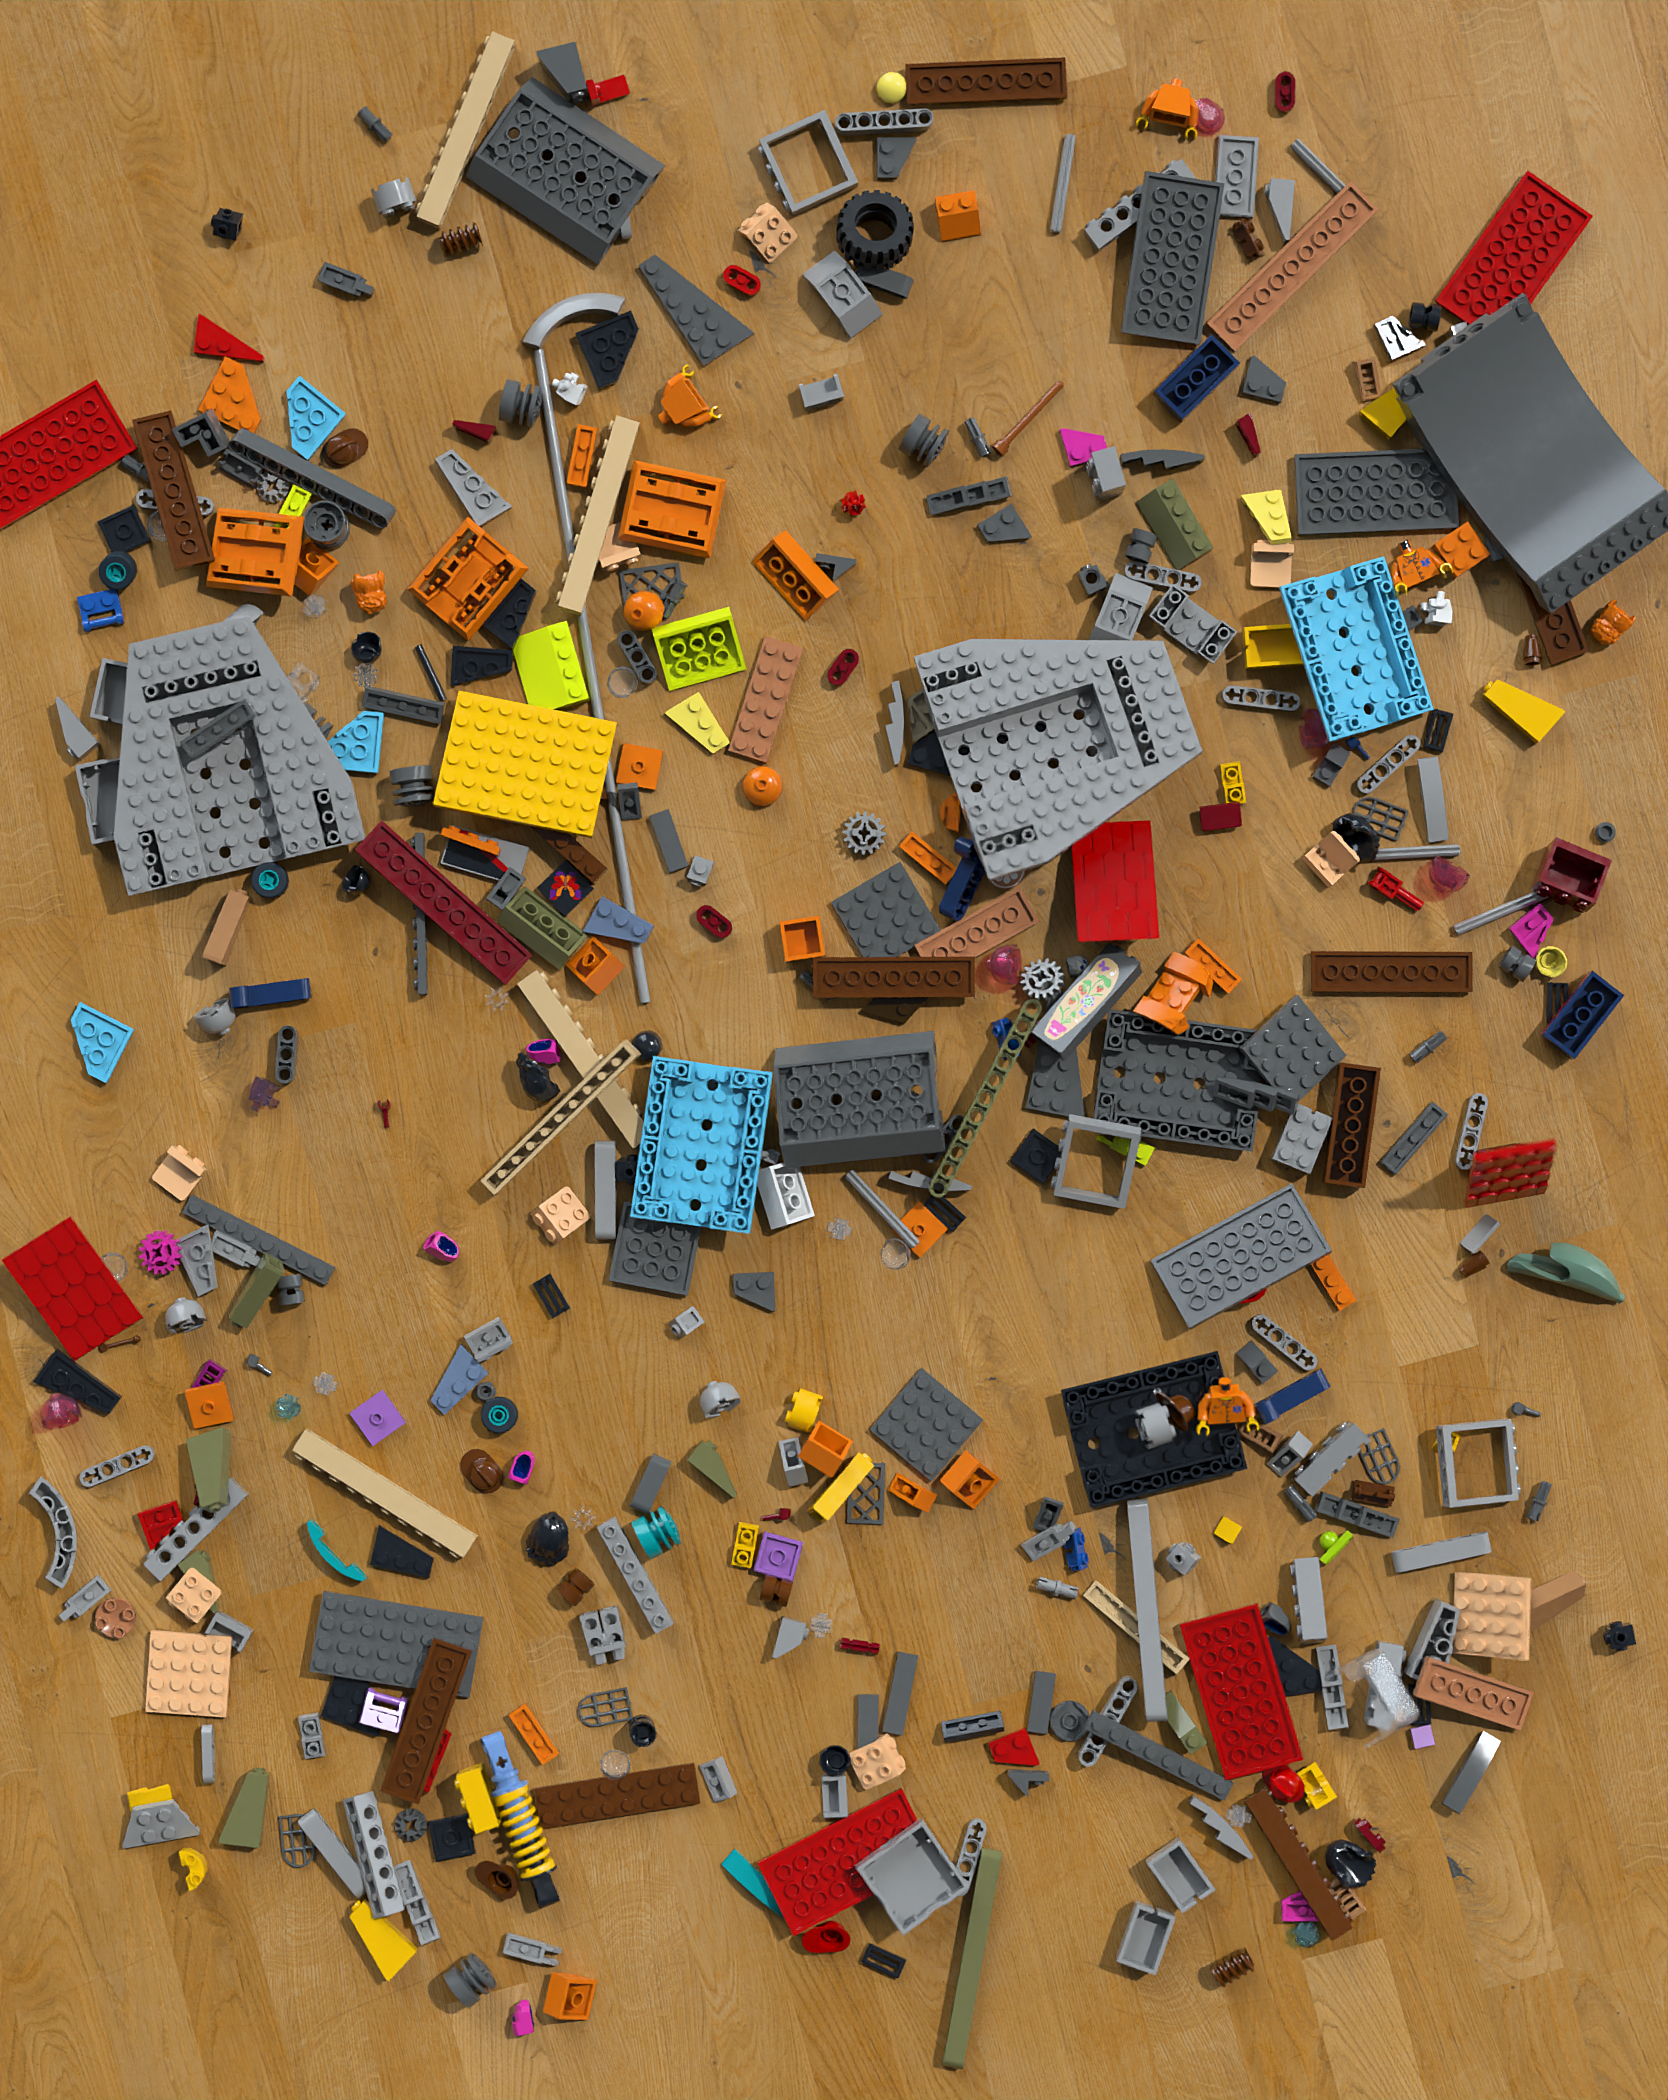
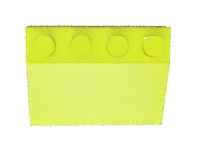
M729 607L652 629L669 691L746 670Z
M567 621L519 636L513 652L528 705L559 710L590 701Z

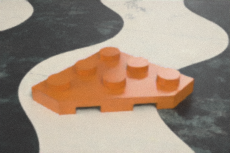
M225 356L198 410L204 413L213 409L220 422L236 430L246 429L255 434L262 419L245 368L242 364Z

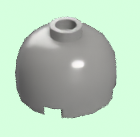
M229 998L218 1000L213 1003L215 1005L209 1008L206 1006L194 1015L196 1023L201 1030L208 1034L219 1033V1035L230 1031L229 1027L234 1023L236 1016L235 1009L231 1008Z
M185 1297L176 1299L175 1303L167 1309L165 1315L167 1330L172 1334H178L177 1330L183 1329V1333L196 1330L204 1325L203 1321L207 1322L202 1306L194 1300H186Z
M710 1382L706 1385L707 1389L703 1391L700 1397L702 1412L709 1419L720 1416L719 1412L724 1410L726 1412L731 1411L741 1402L736 1389L726 1382Z

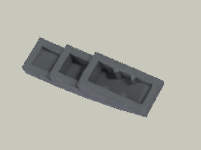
M1166 449L1140 450L1120 455L1121 465L1141 460L1143 468L1163 464L1164 471L1201 463L1205 459L1202 454Z
M1005 476L991 481L956 487L927 495L926 497L930 515L932 516L1012 497L1008 477Z
M1220 1077L1216 1078L1213 1096L1248 1109L1254 1105L1270 1112L1276 1108L1292 1115L1297 1111L1299 1094L1281 1088Z
M1320 1491L1314 1508L1317 1512L1392 1538L1400 1520L1394 1516Z
M1485 1731L1480 1733L1473 1749L1469 1751L1462 1768L1458 1770L1442 1805L1457 1814L1462 1812L1501 1742L1500 1740Z

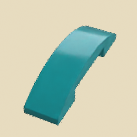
M313 1519L307 1522L309 1534L315 1547L332 1567L355 1580L364 1581L368 1577L355 1563L347 1567L320 1539L326 1532Z
M734 1848L721 1864L754 1896L779 1916L783 1917L763 1874Z

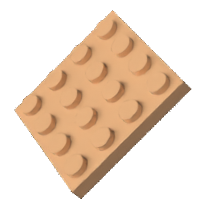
M1455 1572L1454 1606L1460 1609L1456 1634L1453 1639V1653L1529 1660L1531 1578Z
M152 1630L150 1635L145 1712L227 1717L232 1636Z

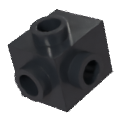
M219 208L217 214L213 215L211 219L213 235L236 241L242 230L243 213Z
M627 1155L616 1161L617 1181H627V1184L635 1185L638 1155Z
M1622 1621L1611 1622L1609 1627H1605L1606 1633H1603L1604 1642L1611 1649H1615L1616 1652L1627 1650V1646L1636 1645L1633 1626L1629 1622L1623 1624Z

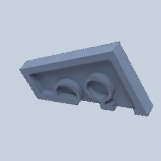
M602 896L583 932L646 943L655 925Z
M460 1344L431 1398L433 1404L444 1415L489 1373L462 1344Z

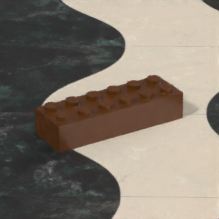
M1338 1063L1331 1113L1333 1119L1329 1128L1322 1183L1365 1188L1381 1068Z

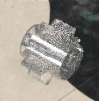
M312 594L302 603L305 606L302 611L308 618L313 616L317 619L327 610L324 607L327 602L321 595L316 597Z
M362 663L358 667L355 666L353 679L358 681L359 687L367 686L369 688L373 683H377L378 669H373V664Z
M502 987L498 991L491 988V995H485L489 998L486 1006L492 1004L494 1012L497 1007L504 1011L503 1005L505 1003L510 1004L505 998L509 993H501ZM500 994V998L503 1000L495 1005V1001L492 998Z
M834 1218V1222L829 1221L827 1231L831 1232L830 1237L845 1241V1237L850 1236L852 1227L848 1226L849 1221L840 1218Z
M321 1372L320 1377L315 1376L312 1385L317 1386L316 1392L330 1396L331 1391L336 1392L338 1382L334 1381V1375Z
M582 1505L581 1511L574 1510L576 1517L571 1518V1521H576L575 1528L582 1526L583 1531H586L587 1525L590 1527L594 1526L591 1519H595L596 1516L591 1515L592 1508L587 1511L584 1505ZM582 1513H585L586 1517L589 1516L586 1523L578 1519Z
M818 1613L817 1617H812L810 1632H815V1637L824 1638L825 1634H830L832 1619H827V1614Z
M1233 1804L1232 1809H1227L1226 1818L1230 1820L1229 1825L1244 1828L1245 1823H1250L1251 1813L1247 1812L1248 1807Z

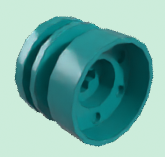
M663 1506L658 1508L661 1516L659 1518L654 1511L650 1512L652 1518L650 1523L644 1516L632 1521L635 1533L650 1559L663 1554L662 1543L668 1549H672L670 1539L677 1546L681 1544L679 1530L672 1516Z

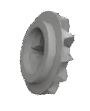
M266 471L260 475L257 482V491L264 500L278 502L288 494L289 482ZM268 480L272 483L277 481L276 486L279 492L274 489L268 491L269 485L266 481Z

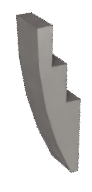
M899 681L891 682L895 702L888 704L892 724L885 725V730L894 766H898L903 745L904 713Z
M1438 757L1417 759L1428 842L1449 840Z
M893 1171L890 1172L888 1177L907 1185L929 1189L928 1187L932 1178L912 1171L910 1178ZM953 1179L948 1191L971 1190L972 1186ZM940 1182L935 1183L932 1187L933 1190L944 1189Z
M1336 1644L1316 1647L1328 1731L1348 1729L1346 1704L1342 1687L1343 1682Z
M1192 1794L1189 1803L1205 1812L1202 1820L1218 1830L1215 1834L1216 1839L1252 1860V1853L1232 1826L1211 1806Z
M411 1860L393 1866L403 1903L407 1907L421 1945L424 1946L441 1939L434 1916Z

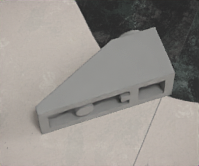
M1271 178L1269 184H1265L1264 196H1268L1267 203L1282 242L1287 244L1290 238L1295 180Z
M58 696L55 700L65 741L69 746L67 750L74 758L78 756L83 760L100 743L64 700Z

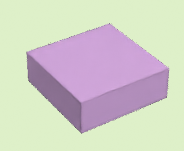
M1430 1724L1410 1728L1415 1749L1435 1745Z

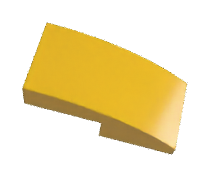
M1240 761L1219 764L1225 802L1246 803Z
M739 1522L731 1565L751 1568L759 1525Z
M168 1784L149 1790L147 1787L127 1792L130 1812H132L134 1806L172 1800L171 1789Z

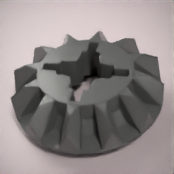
M405 1809L399 1813L395 1820V1831L400 1838L406 1841H416L426 1832V1817L417 1809ZM417 1819L414 1824L416 1830L411 1828L405 1831L407 1827L406 1821L411 1822Z

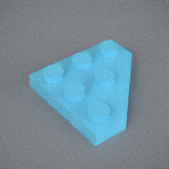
M298 376L287 390L292 448L309 461L347 414L301 376Z
M363 711L328 741L345 770L379 773L384 713Z
M79 1002L71 1018V1023L77 1036L89 1075L108 1083L135 1029Z

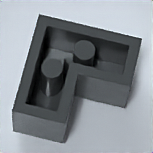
M213 409L199 414L172 429L181 447L199 439L208 457L227 448L230 442Z

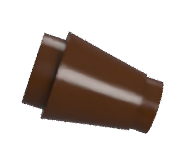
M1537 635L1525 636L1522 660L1527 666L1541 664L1542 654Z
M1480 1250L1475 1254L1473 1253L1459 1270L1467 1278L1487 1268L1490 1262Z

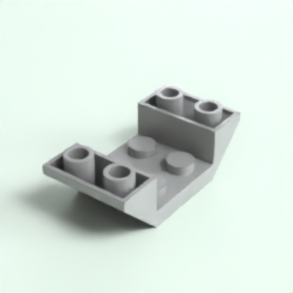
M835 250L803 274L814 291L817 290L839 319V324L850 339L883 315L870 292L849 264Z
M1115 573L1089 640H1133L1153 588Z
M1172 584L1149 617L1165 633L1192 653L1214 664L1238 631L1223 620L1219 621L1191 601L1188 598L1189 595Z

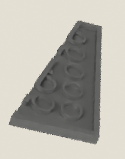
M653 255L638 265L704 367L754 335L753 331L657 255Z
M1055 992L1054 999L1051 996L1048 997L1045 1014L1065 992ZM1039 1043L1026 1108L1068 1117L1069 1114L1085 1117L1077 1048L1063 1061Z

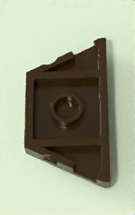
M914 953L911 957H918V956H917L916 953ZM874 997L863 1011L905 1024L928 997Z

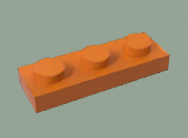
M577 425L567 477L568 485L587 488L598 428Z
M450 825L448 828L443 827L440 834L443 837L499 856L501 852L498 842L489 839L486 842L478 840L479 836L470 832L467 835L461 834V829Z
M912 831L899 846V848L945 885L957 869Z
M1199 938L1184 952L1189 958L1196 960L1209 970L1213 981L1227 994L1242 980Z
M1329 1255L1310 1264L1338 1311L1357 1301Z
M526 1703L509 1714V1717L542 1765L559 1754V1751Z

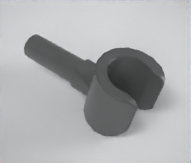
M249 1354L247 1360L249 1366L260 1369L269 1376L272 1374V1371L258 1363L259 1356Z
M1515 1402L1511 1408L1519 1416H1521L1523 1411L1537 1417L1541 1414L1520 1402Z

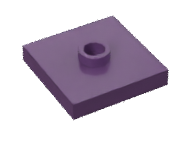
M381 1390L349 1413L372 1446L406 1423L384 1390Z
M764 1531L754 1571L793 1581L803 1541Z

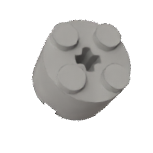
M405 178L406 182L402 183L400 179L379 185L378 191H375L374 188L371 190L379 214H383L384 218L395 215V211L399 209L408 211L415 208L414 203L417 200L409 178Z
M1156 1403L1134 1411V1415L1139 1417L1135 1419L1140 1437L1142 1441L1147 1440L1148 1445H1145L1147 1449L1171 1442L1172 1437L1176 1436L1173 1425H1169L1167 1419L1169 1412L1166 1406Z

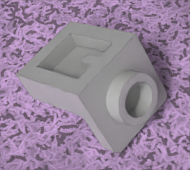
M695 855L687 874V879H690L689 883L701 887V884L706 885L714 862Z
M692 1306L669 1322L673 1334L682 1339L703 1324L704 1320L695 1307Z

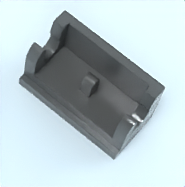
M225 449L223 453L224 458L218 463L219 469L254 489L260 475L264 471L232 451Z

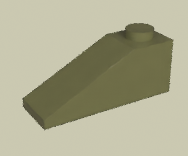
M702 1440L687 1460L735 1498L737 1492L719 1452L716 1451L718 1447L710 1440L707 1442Z
M199 1548L178 1564L184 1574L190 1568H195L215 1585L213 1568L210 1563L211 1557L205 1550L201 1551ZM218 1599L210 1607L213 1613L220 1609Z
M1170 1690L1166 1693L1168 1722L1192 1755L1206 1745L1207 1741Z

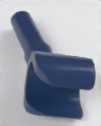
M1351 737L1346 740L1350 750L1357 748L1366 760L1370 759L1358 738Z

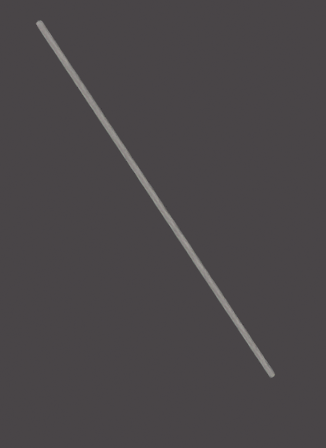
M538 349L534 351L539 386L542 387V405L567 558L569 559L570 553L574 554L576 546L573 545L575 538L543 349ZM585 605L582 616L577 615L586 674L594 718L604 720ZM610 758L604 783L625 909L636 915ZM630 941L640 1003L650 1002L641 943Z

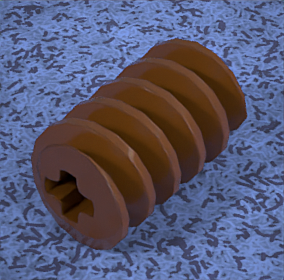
M475 222L472 224V229L465 224L464 231L458 226L457 233L449 229V235H447L443 230L441 237H439L445 257H447V250L454 255L455 248L462 253L463 246L468 251L471 244L478 248V242H480L483 246L479 228Z
M1245 1947V1954L1238 1950L1237 1958L1230 1954V1962L1223 1958V1965L1218 1961L1215 1962L1216 1969L1209 1965L1216 1981L1221 1986H1226L1225 1980L1233 1983L1232 1976L1239 1980L1240 1972L1246 1976L1247 1968L1251 1972L1255 1971L1254 1963Z

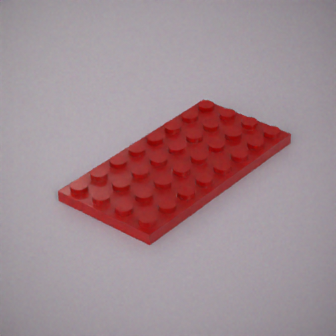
M1527 170L1435 300V303L1462 322H1466L1467 325H1470L1485 313L1488 315L1493 314L1521 293L1526 294L1531 305L1593 215Z
M97 379L0 436V530L120 461L126 455H130L138 450Z
M1258 1603L1180 1623L1225 1780L1304 1760Z
M902 1788L757 1862L793 1936L874 1895V1892L855 1865L917 1821Z

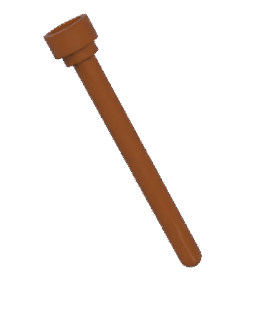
M1057 381L1004 439L996 440L991 447L997 454L1003 457L1008 452L1009 444L1063 388V382Z

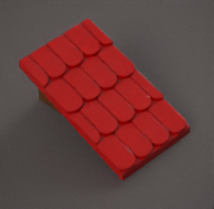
M1151 820L1105 822L1071 845L1078 942L1095 941V944L1136 942L1139 939H1159Z
M1555 1139L1530 1143H1512L1479 1149L1476 1153H1473L1465 1196L1466 1208L1545 1194L1548 1187L1550 1170L1554 1162L1553 1157L1556 1152Z
M69 1216L2 1259V1262L13 1278L23 1289L74 1361L144 1318L72 1216Z

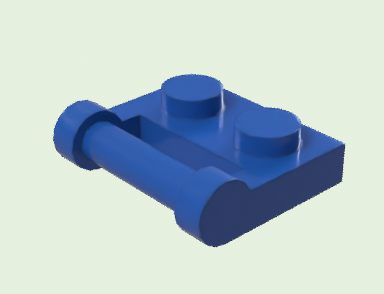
M109 589L77 597L85 632L110 624L118 623L119 625L125 623L118 590ZM113 610L116 613L114 616L89 620L91 615Z

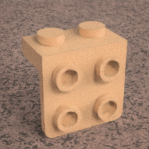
M769 203L759 206L756 213L751 218L744 220L738 229L741 235L749 239L768 262H772L797 238V233L780 212Z
M621 522L608 528L599 557L603 571L607 570L610 572L619 568V565L625 563L627 565L634 564L641 558L636 543L618 539Z
M1257 540V543H1254L1251 548L1250 584L1253 587L1278 588L1290 584L1294 544L1271 545L1268 540Z
M1335 831L1329 833L1302 858L1328 888L1360 861L1356 852Z
M178 1145V1147L171 1146L167 1151L169 1154L155 1171L152 1179L179 1200H185L207 1169L203 1167L205 1164L197 1157L193 1159L187 1155L188 1151L181 1145Z
M564 1187L530 1213L534 1222L541 1227L546 1238L554 1246L590 1219V1214L569 1187Z
M190 1568L166 1599L169 1600L168 1603L174 1609H180L190 1622L199 1623L222 1592L195 1568Z
M888 1733L881 1735L876 1741L849 1753L851 1764L863 1788L866 1790L899 1776L906 1769L905 1761L898 1754L896 1743Z

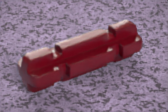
M842 1638L840 1649H851V1651L870 1652V1654L878 1655L880 1644L874 1642L869 1644L868 1641L855 1639L850 1641L849 1638Z

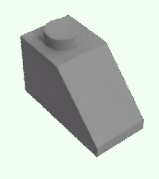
M1297 1431L1272 1456L1267 1465L1282 1477L1305 1457L1313 1444Z
M795 1437L779 1441L789 1487L807 1483L808 1477L805 1464L801 1458L797 1457L801 1451L799 1438Z
M783 1616L773 1658L780 1657L799 1646L802 1639H807L809 1628H806V1622Z

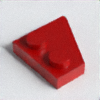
M177 1499L138 1512V1517L150 1550L154 1549L183 1520Z
M1025 1727L988 1742L995 1762L1040 1765Z

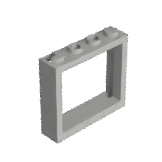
M825 110L759 139L760 146L757 148L761 157H766L768 162L766 165L767 171L770 176L774 175L777 181L774 183L778 194L782 193L785 199L782 201L784 208L787 212L790 211L792 216L858 187L856 176ZM820 122L846 181L795 204L768 144Z
M1069 1114L1068 1121H1064L1062 1129L1065 1137L1060 1139L1058 1151H1062L1061 1156L1056 1158L1054 1169L1058 1170L1057 1176L1052 1177L1051 1188H1054V1196L1125 1209L1141 1137V1128ZM1074 1128L1130 1138L1118 1196L1062 1186Z
M1494 1419L1436 1426L1444 1507L1451 1508L1519 1500L1520 1486L1517 1483L1518 1465L1515 1463L1517 1448L1513 1442L1515 1428L1511 1419ZM1501 1427L1507 1494L1457 1500L1451 1432Z

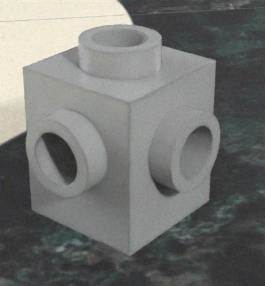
M1182 1542L1179 1544L1175 1543L1168 1550L1169 1556L1166 1560L1170 1563L1169 1566L1173 1570L1180 1571L1183 1575H1186L1192 1571L1202 1557L1195 1552L1196 1549L1191 1544Z

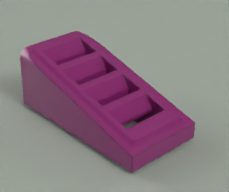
M209 1359L191 1388L202 1386L200 1384L201 1381L208 1385L219 1383L227 1369ZM212 1368L219 1374L216 1376L208 1370ZM205 1374L213 1378L214 1382L212 1383L204 1378Z

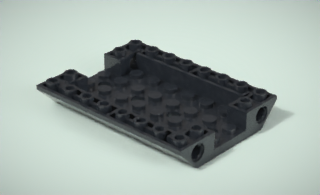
M1218 1351L1061 1390L1064 1409L1090 1508L1248 1469L1235 1422L1208 1424L1206 1421V1426L1210 1430L1209 1434L1205 1435V1427L1200 1429V1435L1196 1432V1427L1200 1424V1421H1198L1199 1402L1205 1394L1209 1393L1211 1386L1219 1385V1379L1224 1378ZM1157 1392L1164 1394L1168 1398L1176 1395L1186 1397L1196 1412L1195 1417L1188 1423V1430L1186 1432L1176 1427V1436L1172 1437L1171 1442L1151 1449L1146 1448L1145 1445H1148L1147 1440L1142 1441L1140 1434L1135 1439L1128 1437V1430L1132 1427L1137 1428L1135 1419L1139 1417L1134 1415V1411L1158 1403L1155 1397ZM1092 1437H1096L1100 1441V1445L1096 1449H1092L1088 1445V1441Z

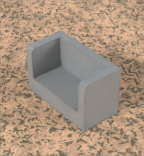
M834 374L832 378L803 386V383L799 384L805 411L844 400L838 374Z
M219 1610L214 1615L205 1634L232 1636V1646L241 1653L254 1629Z
M846 1773L839 1776L822 1774L823 1817H848Z

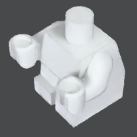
M566 373L564 380L554 379L552 382V386L557 388L556 393L575 405H581L588 388L585 384L578 385L576 383L579 376L575 373Z
M1437 591L1436 598L1429 599V606L1428 603H1420V611H1427L1429 613L1425 619V624L1444 627L1452 623V607L1450 600L1444 599L1445 592Z

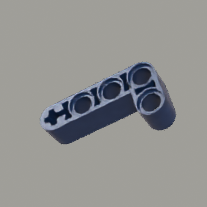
M959 837L954 844V852L962 858L939 905V913L956 921L964 917L985 873L984 865L975 850L973 841L965 837Z
M309 978L229 988L231 1008L234 1009L312 998Z
M1322 1368L1255 1403L1254 1410L1261 1423L1266 1425L1279 1418L1286 1411L1327 1390L1331 1385Z

